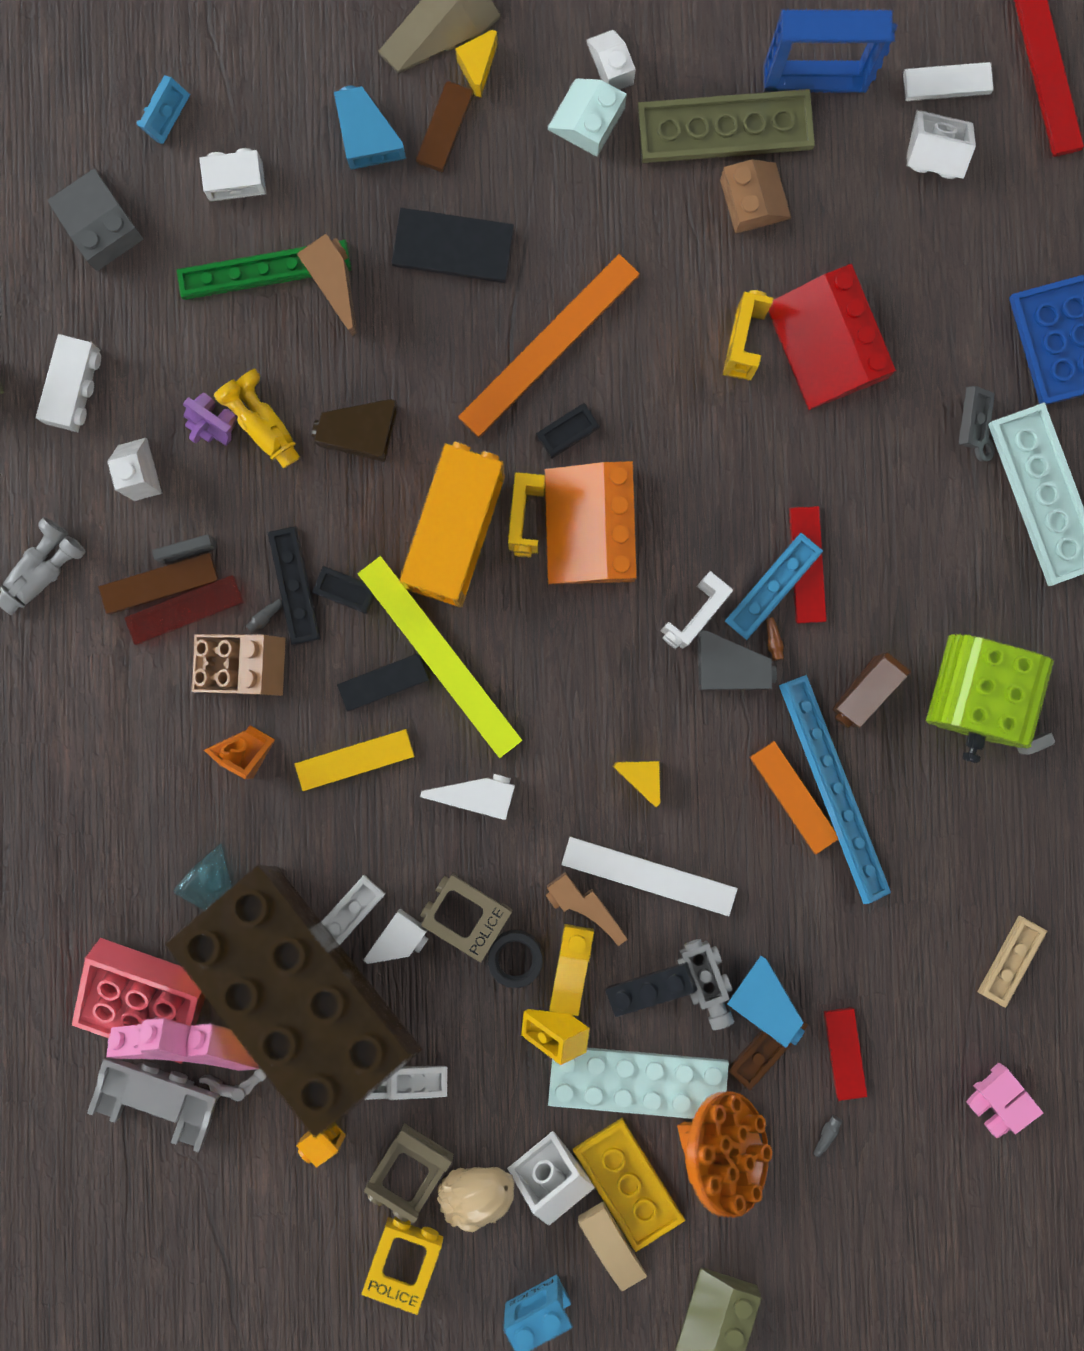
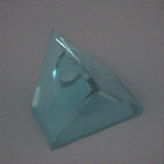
M222 843L194 866L173 890L176 895L202 910L207 909L231 888Z

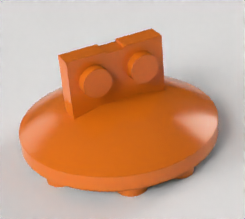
M717 1092L712 1094L700 1105L692 1122H682L677 1125L685 1154L689 1182L693 1184L694 1190L702 1204L717 1216L739 1217L746 1214L762 1199V1191L768 1173V1164L772 1159V1149L768 1144L765 1131L766 1121L762 1115H759L751 1101L737 1092ZM759 1133L762 1134V1142H761Z

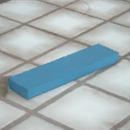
M800 533L725 622L744 639L748 640L819 558L823 550L804 534Z

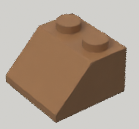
M752 159L724 167L720 181L735 234L791 219L776 163Z

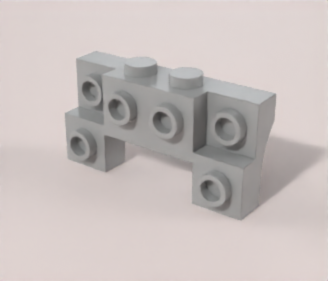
M107 1057L103 1059L87 1114L93 1115L98 1112L110 1116L109 1121L115 1123L120 1119L124 1105L175 1123L178 1121L171 1143L177 1144L179 1141L194 1146L193 1151L199 1153L207 1137L212 1122L211 1118L220 1094L195 1086L194 1081L188 1080V1076L181 1072L172 1071L168 1073L159 1070L160 1066L152 1062L145 1061L143 1064L138 1063L135 1065L120 1059L114 1060Z

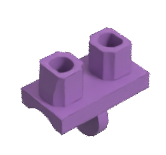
M202 393L194 400L188 397L184 401L183 406L186 407L184 417L188 420L185 427L191 430L189 439L194 443L199 442L202 438L207 442H211L214 437L227 446L231 441V431L237 423L236 414L228 409H224L218 416L212 414L211 411L215 408V401L205 393Z

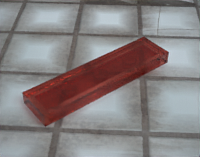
M231 575L124 617L134 645H139L243 604L244 600L235 577Z

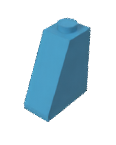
M345 86L340 91L334 92L346 158L350 170L406 159L403 142L362 86Z
M760 956L727 1005L786 1048L790 1042L796 1045L805 1032L800 1028L804 1021L768 960Z

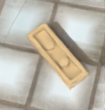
M1018 916L977 992L1006 1008L1043 941L1047 930L1022 916Z

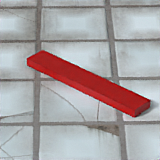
M1014 0L1052 156L1081 151L1084 145L1048 0Z

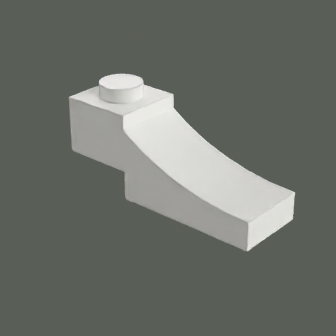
M403 1066L365 1100L447 1097V1067Z

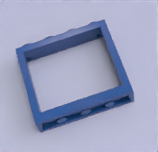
M782 10L764 63V92L810 89V92H867L871 82L876 79L877 70L882 68L884 56L889 54L891 42H895L897 24L892 22V10ZM793 43H867L859 61L787 60Z

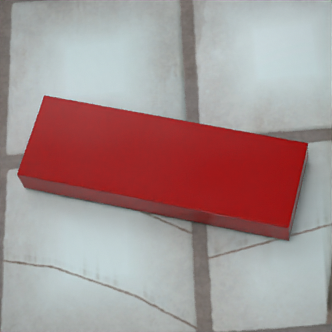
M854 1008L823 1011L836 1099L843 1101L867 1097Z

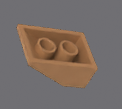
M325 234L298 252L297 255L353 336L357 333L349 271L344 261L348 256L337 238L331 241L328 235Z

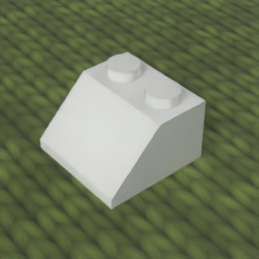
M917 110L907 151V166L920 173L931 171L939 173L940 176L947 179H955V177L964 179L976 147L973 123Z
M553 1131L507 1168L510 1174L513 1175V1179L532 1213L547 1225H551L595 1188L581 1164Z

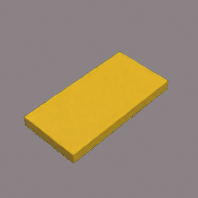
M620 1118L573 1148L574 1154L635 1253L685 1221L683 1214L623 1118Z

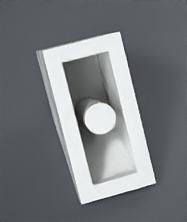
M614 30L587 39L588 47L601 80L619 90L634 84L635 66L626 43Z
M399 909L363 961L370 964L409 957L414 950L419 953L429 939L425 936L427 929L422 927L419 921L402 909Z

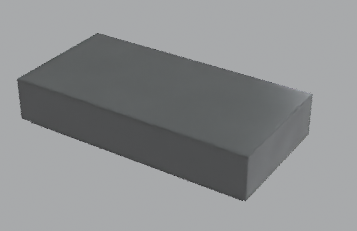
M207 534L153 549L152 553L154 560L165 564L215 550L217 545L215 538Z

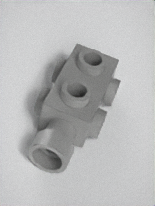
M701 939L685 943V949L679 950L682 958L677 961L678 964L688 963L698 990L690 994L693 1004L699 1003L702 1010L708 1008L710 1014L708 1019L712 1030H719L734 1023L731 1011L726 1009L724 1002L730 1000L727 992L733 990L727 974L721 975L717 964L722 963L717 947H710L707 940L702 942ZM697 954L703 956V962L700 964L693 963V957ZM712 982L714 985L713 989L709 992L704 991V984Z

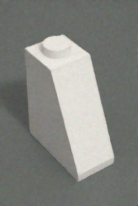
M142 438L118 445L107 461L115 490L133 501L162 494L148 439Z

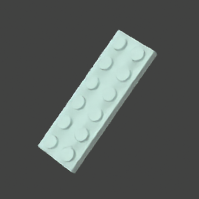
M1045 403L988 423L1048 586L1084 574V506Z
M587 1048L585 1054L562 1065L552 1059L548 1106L694 1119L700 1105L709 1096L717 1092L727 1091L729 1062L724 1059Z

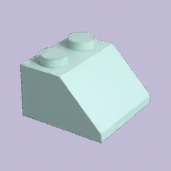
M575 79L549 124L548 130L598 157L625 109L627 94L603 80Z

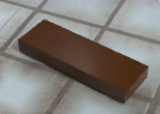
M446 81L416 158L418 164L442 173L444 172L473 98V90Z
M804 1021L800 1028L805 1030L809 1025ZM761 1030L728 1067V1072L751 1091L792 1043L790 1042L786 1048Z

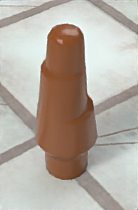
M769 617L766 619L768 651L772 654L773 661L784 659V644L774 618Z

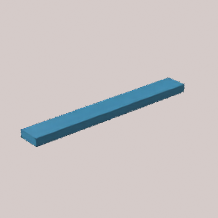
M804 675L781 684L779 687L863 904H870L890 894L891 891L808 677Z

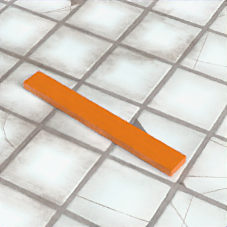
M618 254L458 416L459 420L480 438L639 277L640 273Z

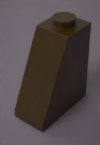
M387 399L321 412L319 420L314 421L312 437H315L314 441L319 447L385 462L398 411V404L396 400Z

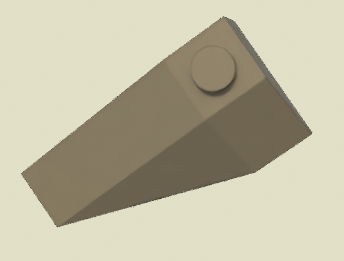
M421 0L380 48L379 54L399 74L428 61L430 56L444 50L450 51L455 48V45L482 35L500 19V14L492 0Z

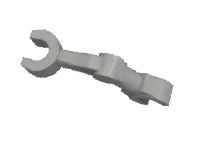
M259 1067L249 1079L241 1082L240 1085H225L222 1080L212 1075H203L199 1079V1083L207 1084L210 1087V1091L220 1094L219 1097H228L231 1100L241 1101L253 1090L255 1085L260 1081L262 1082L267 1076Z

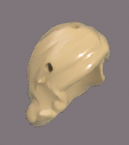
M473 1167L452 1170L446 1178L442 1179V1184L438 1186L439 1196L437 1200L440 1203V1211L444 1213L447 1223H450L452 1227L458 1226L463 1231L476 1232L488 1223H496L498 1219L508 1212L514 1200L513 1175L506 1173L498 1167Z

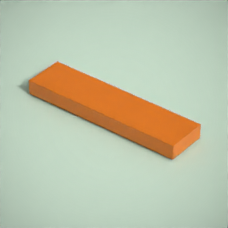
M772 741L749 757L815 855L838 840L835 830L775 741Z

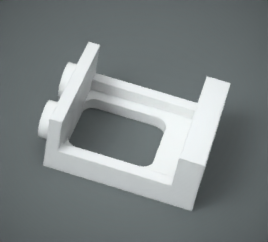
M711 571L697 585L710 598L682 632L679 631L670 622L660 630L665 634L663 640L675 649L679 646L682 649L688 646L733 591L732 588Z

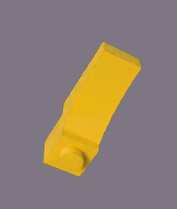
M564 924L549 1011L569 1013L575 1016L579 1015L594 929Z

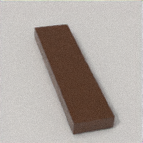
M207 553L98 586L105 612L110 615L219 582L212 554Z

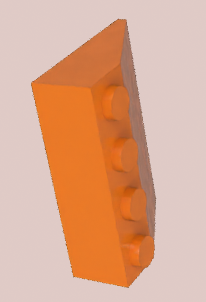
M633 461L601 462L545 469L548 584L635 582L636 547Z

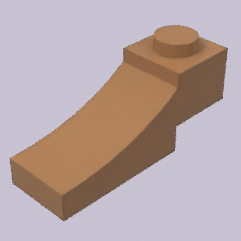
M566 872L547 885L549 893L546 894V897L555 909L561 907L564 912L571 909L586 916L600 926L617 946L628 940L593 889L582 895Z

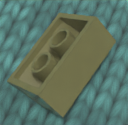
M700 1267L675 1351H746L762 1298L757 1285Z

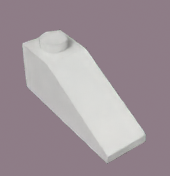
M494 774L493 779L482 778L423 790L420 797L506 820L515 785L509 784L511 778Z

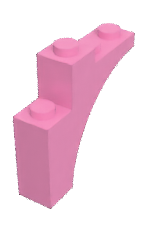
M164 1018L143 1020L142 1024L112 1027L108 1039L106 1057L114 1060L157 1059L213 1065L237 1071L259 1069L257 1063L230 1029L214 1024L188 1026Z

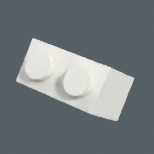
M242 148L238 149L236 153L212 152L206 157H199L203 191L210 202L266 194L263 164L257 150Z

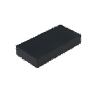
M583 403L537 432L536 436L549 457L553 459L600 429V426L586 404Z
M325 566L322 567L312 591L316 595L364 614L368 613L374 598L373 593L363 581Z

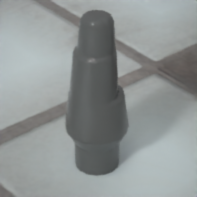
M278 599L252 616L246 628L252 634L260 629H264L270 622V618L283 606L282 601Z
M832 1115L829 1122L824 1124L821 1137L813 1152L816 1157H821L839 1134V1128L843 1122L839 1117Z

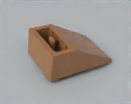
M195 634L192 692L283 696L286 638L269 635Z

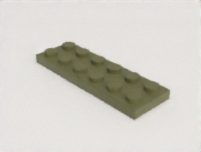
M810 89L638 102L642 163L813 150L815 146Z

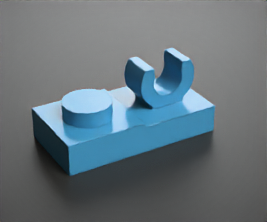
M164 75L151 98L149 106L144 108L145 113L136 124L156 142L163 144L190 94L172 77Z

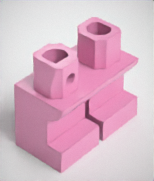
M997 1063L990 1070L992 1073L987 1078L973 1085L977 1091L970 1096L966 1103L978 1116L982 1115L989 1108L994 1111L995 1114L984 1125L994 1137L999 1138L1009 1130L1017 1134L1041 1116L1043 1112L1008 1068Z

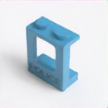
M557 1274L505 1302L503 1330L514 1351H530L572 1328V1324L564 1311V1308L571 1305V1300Z

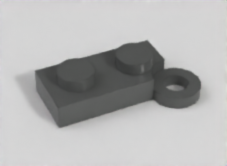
M977 386L966 387L959 444L975 448V455L979 461H990L994 456L995 448L993 442L989 439L990 429L988 423L991 422L995 393ZM984 445L986 447V454L983 452Z

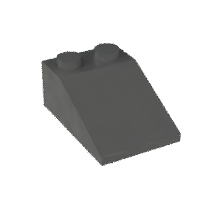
M92 169L47 200L70 238L96 271L144 240L95 169Z

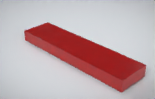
M819 506L790 508L791 543L802 533L822 549ZM822 554L794 585L796 624L826 622Z

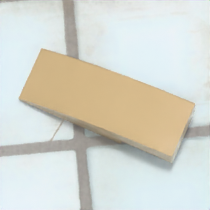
M604 1201L578 1215V1223L621 1291L647 1277L645 1270Z

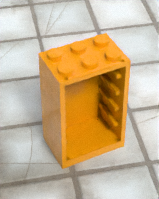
M454 442L453 446L446 443L444 445L399 582L408 591L462 608L505 480L503 462L498 461L499 456L486 451H482L481 455L470 452L471 448L469 446Z

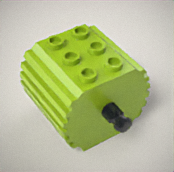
M960 634L949 635L926 722L939 728L968 735L965 745L970 749L969 752H963L962 759L968 762H980L981 757L976 753L977 750H983L985 740L1029 749L1034 738L1054 661L1052 658L984 638Z

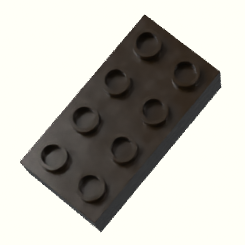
M257 865L165 943L166 947L314 1139L336 1125L423 1050L276 866Z

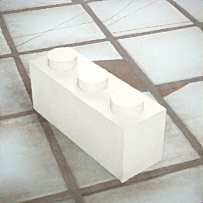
M58 334L36 419L47 425L75 432L79 431L80 425L82 426L86 419L85 405L87 398H90L93 393V375L101 364L100 349L92 342Z

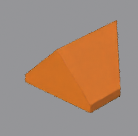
M250 725L247 730L204 749V751L220 766L245 780L253 779L275 739Z

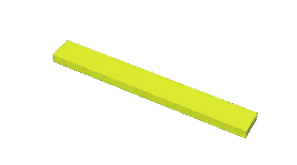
M379 556L357 573L496 755L501 758L523 740L410 593L399 582L400 580L383 558Z

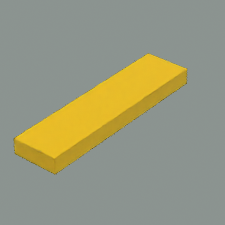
M407 729L294 763L302 791H306L415 757Z

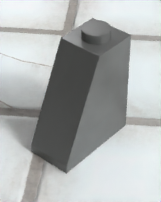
M699 631V690L772 689V683H776L777 669L776 666H772V659L711 632Z

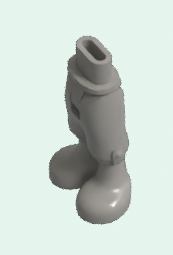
M43 517L38 523L39 529L43 533L39 545L24 551L23 557L0 587V607L9 615H13L19 607L25 608L27 603L32 601L51 582L56 581L61 572L60 567L66 561L72 558L80 559L86 552L77 540L67 536L68 532L46 517ZM59 544V549L55 555L45 562L47 555Z

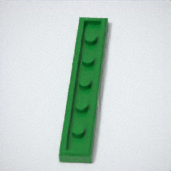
M346 239L340 240L339 243L348 256L344 261L348 271H352ZM306 247L176 269L180 296L183 300L312 278L297 255L298 252Z

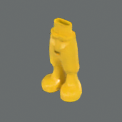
M252 369L237 381L233 379L224 384L214 393V397L221 405L228 407L236 414L240 427L248 433L272 460L277 459L284 469L296 462L300 455L294 449L296 443L283 422L268 404L261 402L257 397L255 386L260 381V374L256 369Z

